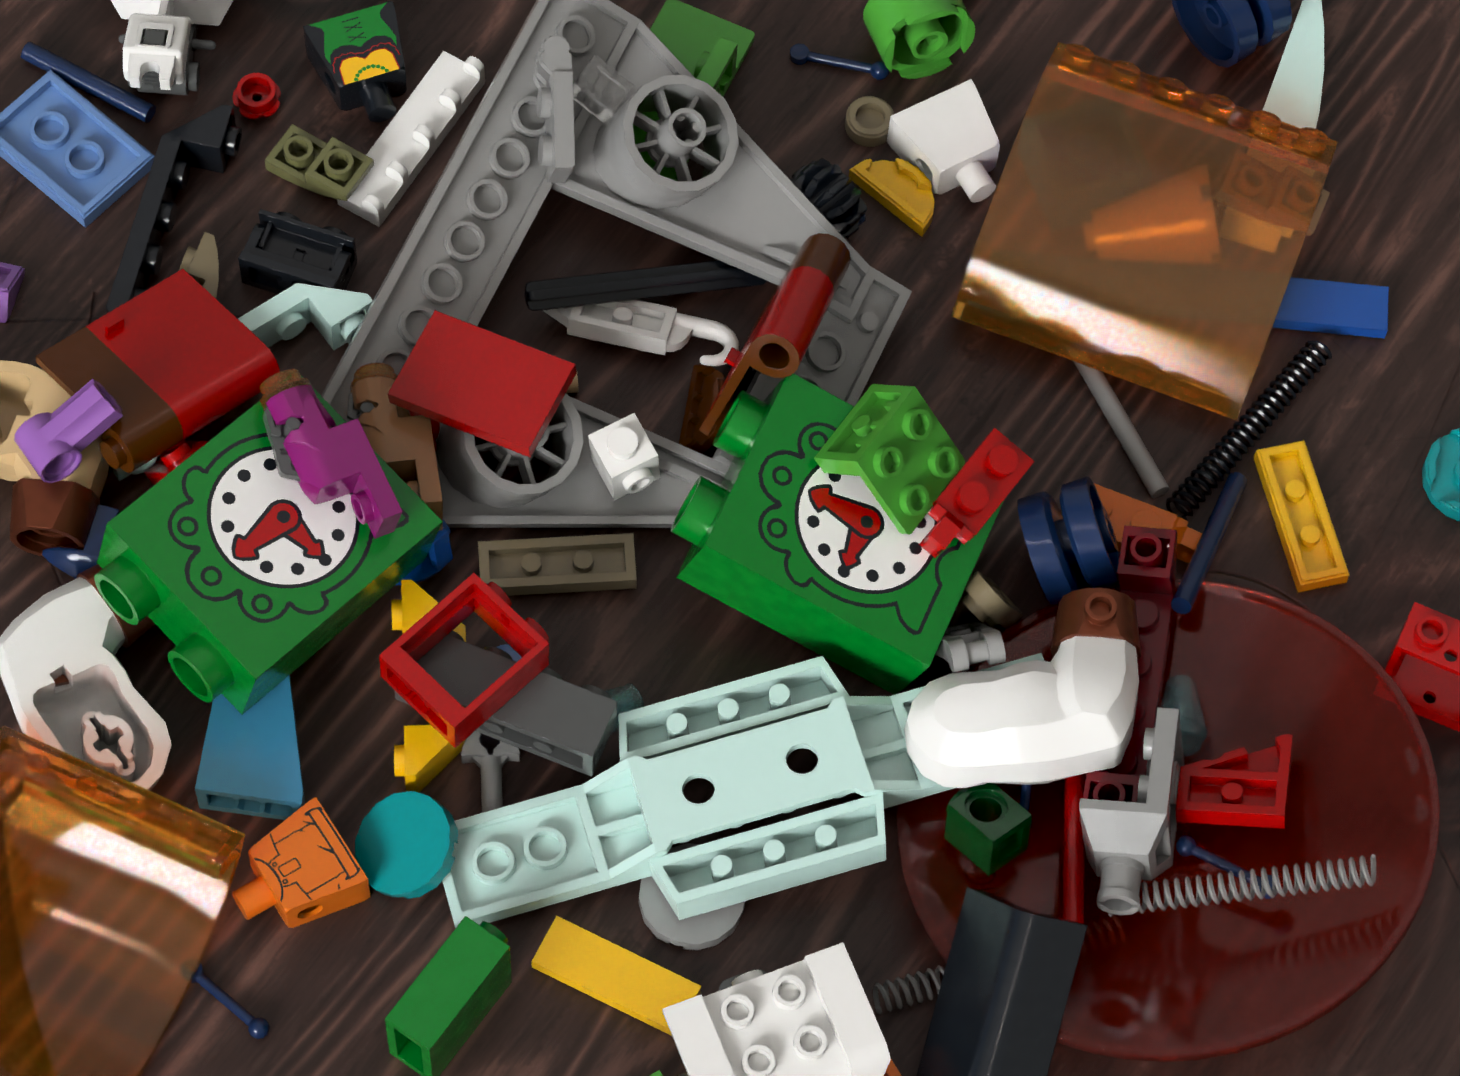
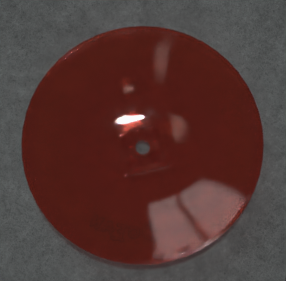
M1176 579L1175 593L1181 582V579ZM1211 581L1203 582L1189 613L1179 614L1175 611L1173 612L1160 708L1179 709L1184 765L1203 759L1214 760L1226 752L1245 747L1248 754L1275 746V737L1292 734L1293 753L1285 829L1177 822V827L1183 831L1182 836L1187 835L1194 838L1197 846L1248 871L1253 868L1256 875L1260 877L1262 867L1266 868L1267 875H1272L1271 868L1276 866L1282 889V867L1284 864L1288 866L1293 888V865L1295 863L1299 865L1305 887L1304 864L1306 862L1310 863L1315 885V863L1317 860L1321 862L1327 884L1326 862L1330 859L1338 883L1337 860L1339 858L1343 859L1348 881V859L1350 856L1354 858L1360 880L1359 858L1361 855L1365 857L1371 878L1370 856L1372 854L1376 855V882L1371 887L1365 880L1362 888H1359L1354 882L1351 889L1345 887L1343 883L1339 891L1332 885L1328 892L1321 886L1318 893L1312 891L1310 887L1307 894L1302 893L1299 889L1295 896L1288 890L1285 897L1278 893L1274 898H1263L1262 900L1255 893L1252 901H1249L1244 895L1243 900L1238 902L1233 896L1230 903H1227L1222 898L1219 905L1211 900L1208 906L1201 901L1198 907H1195L1190 902L1186 909L1180 903L1176 910L1172 909L1168 904L1165 911L1157 907L1155 912H1151L1147 908L1143 914L1138 911L1133 915L1119 916L1113 914L1110 917L1108 916L1109 913L1102 911L1097 906L1096 900L1100 889L1101 877L1096 876L1086 859L1085 853L1084 924L1088 926L1056 1043L1088 1053L1138 1061L1172 1062L1202 1060L1235 1054L1265 1045L1308 1026L1337 1008L1361 989L1387 962L1406 936L1414 921L1433 874L1439 842L1440 820L1437 775L1429 744L1419 720L1398 685L1380 663L1362 646L1330 622L1298 605L1273 595L1237 585ZM1120 585L1108 588L1121 592ZM1050 605L1001 633L1006 653V662L1003 663L1042 653L1044 661L1050 662L1053 659L1050 649L1059 605ZM986 660L969 665V670L959 672H975L1003 663L989 665ZM1065 779L1046 784H1032L1029 813L1032 814V827L1029 833L1028 848L990 876L944 838L947 805L951 798L964 788H954L898 805V847L904 879L914 910L928 938L946 964L967 887L987 891L1030 911L1062 918ZM995 783L1019 804L1021 784ZM1176 846L1174 848L1173 865L1152 881L1141 880V884L1143 881L1147 883L1152 906V882L1154 880L1158 882L1162 903H1164L1163 880L1165 878L1169 881L1173 902L1175 899L1174 879L1176 877L1179 879L1184 901L1186 876L1190 878L1193 895L1196 900L1195 877L1197 874L1201 877L1206 899V876L1208 873L1212 875L1217 897V874L1219 872L1223 874L1227 895L1229 893L1227 872L1193 855L1188 857L1181 856L1177 852ZM1234 876L1236 888H1237V891H1238V894H1239V890H1240L1239 878H1237V877ZM1247 883V887L1250 893V884ZM1140 885L1139 897L1142 907V886Z

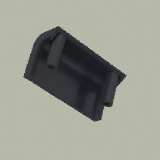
M967 887L916 1076H1047L1088 925L1058 916L1030 911L987 891Z

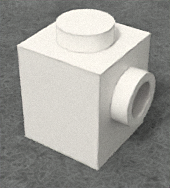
M635 413L588 435L591 459L614 501L627 494L639 492L660 478L658 454Z

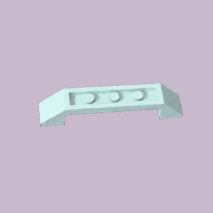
M296 283L239 317L238 320L267 347L282 339L289 340L296 337L304 330L308 323L312 322L331 348L336 350L346 343L350 344L373 300L366 293ZM161 454L131 473L124 472L120 468H113V472L119 481L130 474L143 473L154 465Z

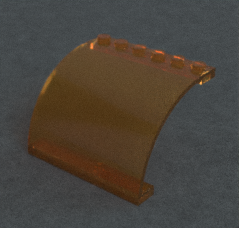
M1058 42L1034 92L1008 156L974 247L951 317L1237 421L1307 234L1338 141L1328 138L1324 132L1311 127L1299 128L1282 122L1273 113L1262 110L1254 112L1234 105L1232 100L1223 95H1206L1187 88L1178 79L1172 77L1159 78L1142 72L1133 63L1123 60L1111 61L1094 55L1089 48L1083 45H1066Z

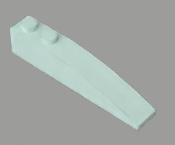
M1303 0L1245 157L1277 176H1280L1289 169L1310 182L1313 174L1304 170L1311 152L1320 113L1324 77V18L1322 0ZM1227 208L1218 239L1274 257L1280 239L1290 242L1293 232L1260 223Z

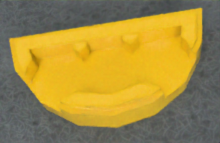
M896 158L895 162L887 160L872 162V159H866L849 169V177L852 178L856 185L923 237L932 223L935 200L931 181L918 167L903 159Z

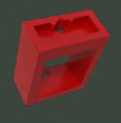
M474 572L379 655L380 676L454 748L459 746L549 665V637L542 626L530 617L524 620L511 608V600L501 587L494 582L486 584ZM475 612L522 658L464 708L417 661Z
M1414 602L1391 650L1373 696L1460 732V620ZM1444 654L1456 657V660L1450 662L1446 660ZM1426 694L1432 695L1435 702L1427 703L1423 696Z

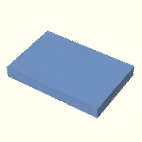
M51 69L0 113V156L85 228L151 170L155 156Z

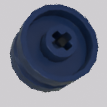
M1172 0L1178 21L1191 43L1217 66L1227 68L1255 52L1257 46H1264L1288 31L1292 21L1290 0Z
M1084 477L1062 485L1060 490L1062 514L1053 497L1046 491L1017 500L1018 514L1025 543L1039 583L1052 606L1059 605L1062 597L1071 591L1082 589L1079 567L1091 588L1108 589L1120 585L1117 575L1120 556L1116 536L1109 515L1090 477Z

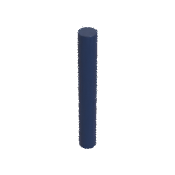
M31 41L24 46L21 52V59L46 72L51 69L64 81L145 123L150 122L155 114V105Z

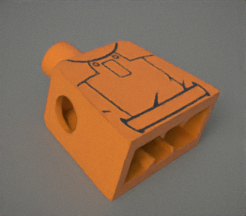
M317 797L305 803L248 851L250 865L257 878L232 892L236 904L247 920L275 906L288 928L300 926L363 902L371 897L366 874Z

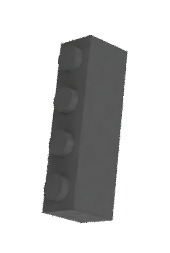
M452 630L419 659L417 663L465 708L511 668L516 661H513L508 653L499 648L485 646L482 649L467 643L458 633ZM546 667L475 731L592 777L616 725L618 701L611 699V696L599 687L593 685L579 687L564 681L557 672ZM395 691L396 700L410 705Z

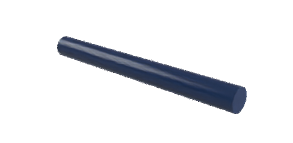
M1232 472L1228 475L1172 599L1171 607L1179 614H1187L1191 611L1245 490L1247 478L1239 472Z

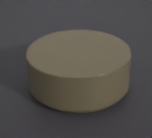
M865 96L853 101L847 109L845 130L849 138L856 144L865 147H875L885 143L888 136L890 116L894 115L892 107L885 100L874 96Z

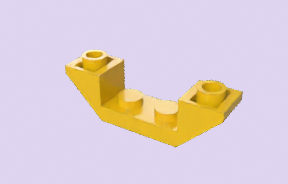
M412 579L401 580L402 599H392L391 601L392 630H402L403 634L438 604L432 596ZM460 623L453 631L458 633L466 642V626ZM431 725L404 726V744L394 745L395 777L405 776L406 791L419 793L462 751L465 740L454 748Z

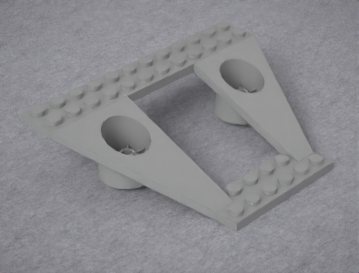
M536 0L321 396L347 422L349 394L352 393L355 382L364 378L378 376L396 380L435 310L478 326L550 189L776 285L780 283L801 246L810 236L823 233L839 238L850 251L851 261L794 374L852 406L857 404L912 291L871 267L738 125L725 98L708 83L696 79L641 19L610 0ZM555 34L558 36L562 35L565 39L567 38V42L570 43L569 47L572 48L570 53L572 54L575 168L565 183H547V166H540L538 161L540 136H546L545 118L538 117L537 95L539 87H545V85L535 76V65L537 63L535 60L545 38H549L550 35L555 36ZM656 111L659 120L655 122L642 113ZM633 124L647 132L645 142L635 144ZM701 142H703L704 151L697 147ZM647 151L650 158L656 162L653 169L644 162L640 154L641 152ZM689 158L704 167L702 178L697 181H692L687 166ZM663 167H674L678 181L659 175ZM756 371L746 392L764 401L782 378H772ZM567 394L563 397L531 458L489 441L475 446L474 435L440 423V432L436 438L437 449L435 452L443 500V520L449 528H671L685 498L697 479L702 476L721 486L734 456L717 448L713 458H710L644 429L658 454L660 478L653 481L645 489L633 494H627L614 501L591 459L588 435L621 418L574 399ZM548 436L550 437L552 453L541 447L548 440ZM490 450L493 457L499 461L494 472L485 465L479 454L480 452ZM533 457L550 466L548 474L540 483H536L529 462ZM506 466H518L523 484H517L501 478Z

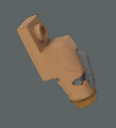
M369 363L361 366L355 371L354 380L350 384L347 422L358 418L372 449L443 521V500L430 418L422 415L411 416L409 410L389 402L388 392L398 376L390 365L385 363ZM443 522L439 530H443Z

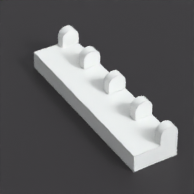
M445 51L440 54L366 154V156L374 159V166L347 201L337 199L338 205L378 227L382 225L485 84V66L478 58L469 56L464 62Z

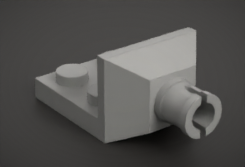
M1157 707L1155 728L1146 727L1143 758L1148 760L1146 775H1140L1137 802L1080 798L1079 813L1086 859L1096 876L1101 877L1096 902L1098 908L1104 912L1114 915H1131L1138 912L1141 880L1152 881L1173 865L1177 831L1175 808L1180 767L1184 766L1179 709Z

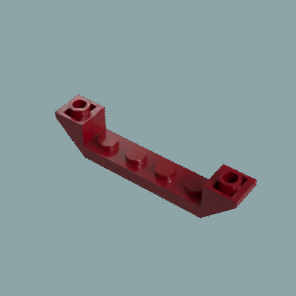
M1124 525L1117 575L1121 593L1131 597L1136 605L1141 657L1137 662L1139 675L1138 700L1132 737L1121 763L1114 768L1087 773L1083 793L1084 799L1137 802L1140 775H1146L1148 760L1143 758L1146 727L1155 728L1157 707L1160 708L1174 612L1171 602L1175 595L1177 530Z

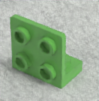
M872 384L814 457L824 473L860 476L901 534L909 535L913 533L932 508L933 502L965 464L964 457L915 386Z

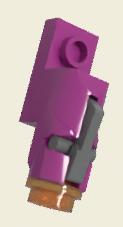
M297 369L284 370L266 379L259 387L263 395L260 403L264 410L263 420L280 477L297 480L304 494L314 504L328 502L353 492L351 504L354 513L361 524H368L374 539L394 532L403 511L358 418L336 426L333 418L317 398L309 379L302 378Z

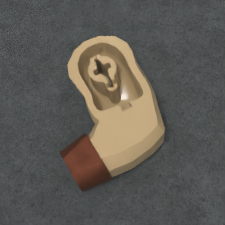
M0 360V479L17 481L13 485L10 541L16 547L44 557L42 555L43 549L63 547L84 550L98 504H100V496L109 470V464L103 458L99 448L102 436L100 435L80 452L82 454V461L71 475L58 482H43L14 441L15 433L29 418L40 413H53L71 396L43 369L17 361Z

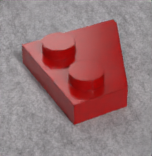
M1283 734L1275 737V746L1248 754L1245 747L1226 752L1214 760L1203 759L1181 766L1175 808L1176 822L1285 829L1293 753V735Z

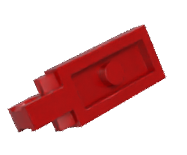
M994 428L933 502L928 515L937 523L919 545L936 558L954 538H957L962 544H965L968 540L970 541L1035 461Z

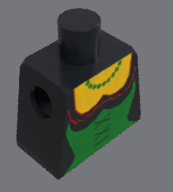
M393 1L303 26L308 59L339 109L348 111L364 106L369 120L376 123L384 122L395 115L397 109L392 98L403 95L407 91L405 63Z

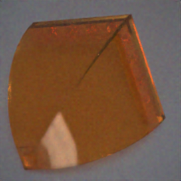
M5 725L0 728V1076H141L178 1011L205 954L230 890L246 834Z

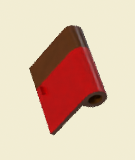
M818 233L810 236L803 243L751 329L741 350L738 351L733 347L730 349L724 362L731 365L732 368L699 429L700 432L708 436L749 367L772 378L791 376L798 369L851 261L850 251L839 238L830 234Z

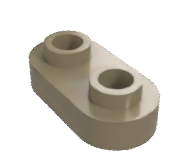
M977 571L969 578L965 587L968 594L962 601L982 623L986 622L992 628L999 624L1009 629L1023 616L1012 600L989 577Z

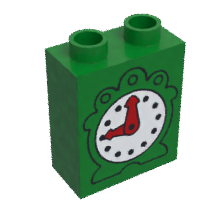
M298 371L294 372L107 523L97 560L102 570L94 576L95 585L100 595L121 619L131 625H137L148 616L176 645L168 653V661L176 676L192 694L200 700L209 703L222 693L242 715L426 559L443 522L375 451L374 453L403 511L395 531L374 539L368 524H361L354 513L351 504L353 492L328 502L314 504L304 494L297 480L280 477L271 443L266 432L263 414L265 408H267L266 402L272 396L295 386L310 385ZM314 389L317 398L333 418L336 426L346 423L335 409Z
M794 373L791 376L782 378L764 401L742 390L727 412L713 441V446L734 456L721 486L700 476L685 498L671 527L672 533L692 543L676 578L894 695L898 694L930 667L1003 502L970 541L968 540L965 544H962L957 538H954L947 548L934 558L919 545L937 523L928 513L912 534H901L860 476L824 473L815 461L814 457L854 406Z

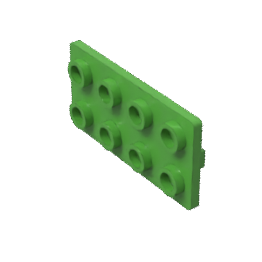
M666 0L650 28L656 37L696 79L708 83L723 97L751 48L755 37L754 32L679 0ZM656 111L642 113L655 122L659 120ZM633 124L635 144L645 142L647 132ZM647 151L641 152L640 154L644 162L653 169L656 162L650 158ZM663 167L659 175L678 181L674 167Z

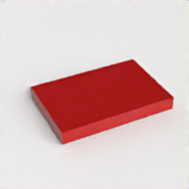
M435 310L390 388L388 398L389 402L531 458L577 371L576 365L572 362Z

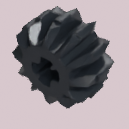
M821 158L818 161H812L807 166L803 165L792 175L790 179L792 183L844 238L848 239L859 230V226L866 221L865 212L868 209L866 203L860 198L861 190L854 186L852 178L847 177L839 165H832L828 160Z

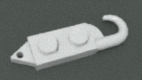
M642 300L543 310L566 326L568 335L664 356L666 352H675L682 349L689 342L691 336L720 343L724 347L722 352L700 357V363L706 366L725 365L727 363L724 361L730 349L733 347L739 351L737 336L728 326L714 320L677 313V308Z

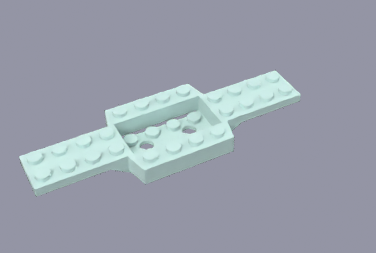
M1038 653L979 671H996L1020 662L1044 661L1042 653ZM820 656L618 714L619 763L584 784L454 821L458 829V844L454 842L452 854L455 860L451 871L442 882L455 928L465 916L478 925L482 921L491 923L650 876L655 880L678 919L682 920L887 860L884 809L954 789L943 787L922 776L907 753L904 732L912 701L925 686L892 696H849L825 658ZM804 748L814 752L818 758L817 766L811 772L805 774L792 771L786 761L794 750ZM696 778L710 781L715 788L713 796L708 801L700 804L688 801L683 795L685 785ZM854 792L864 797L668 854L672 845L686 843L694 838L729 828H738L746 823L781 813H790L798 808L833 798H842Z

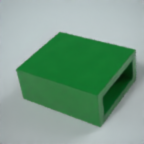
M465 916L386 1016L385 1025L389 1053L421 1076H440L512 983L510 946L507 945V937L498 928L486 921H482L478 925Z

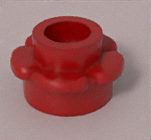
M250 73L238 82L232 96L233 104L240 108L239 112L245 118L257 120L264 116L270 117L280 107L278 98L281 97V91L279 86L268 75ZM254 97H262L260 101L253 100Z

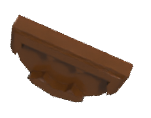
M702 364L693 366L679 439L680 445L704 454L713 445L715 436L734 402L733 393L708 436L699 431L727 377L712 366Z

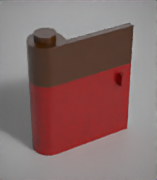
M181 269L36 355V363L70 396H73L90 380L94 379L114 397L122 408L123 417L101 434L102 442H100L99 448L103 458L112 468H120L127 473H131L280 380L281 376L279 365L271 350L184 269Z

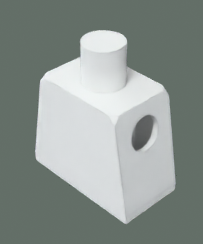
M972 79L890 116L887 143L901 159L915 165L931 181L934 194L941 195L961 186L970 201L976 203L986 199L995 191L996 184L988 172L992 171L997 165L1000 149L999 139Z

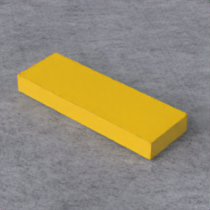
M1305 440L1256 450L1253 457L1297 592L1347 583L1350 574Z
M557 915L531 961L532 968L671 1036L672 1034L662 1009L698 996L701 993V985Z

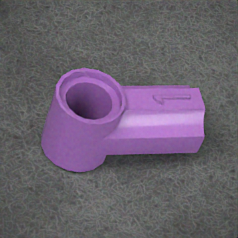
M92 379L53 413H40L26 420L16 431L14 441L43 482H58L71 475L79 467L82 461V454L80 452L123 417L122 408L99 382Z

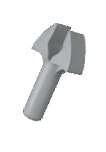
M474 731L464 742L461 759L462 764L474 762L480 767L481 808L483 813L503 807L502 767L507 761L519 762L520 751L519 748L499 740L500 743L494 748L493 754L489 755L487 749L481 745V733Z

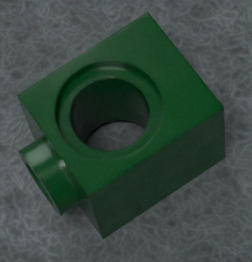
M986 783L973 786L970 789H961L949 801L946 808L947 817L944 838L988 876L1027 850L1032 814L995 783Z

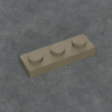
M633 533L478 541L480 578L486 584L489 582L496 583L507 596L637 589Z

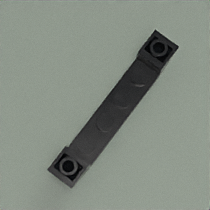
M223 104L161 136L106 305L107 313L148 290L146 286L150 274H158L163 258V246L160 245L164 232L170 233L173 229L177 213V205L173 202L177 190H185L187 186L190 167L224 173L229 155L237 156L242 139V128L236 126L233 106Z

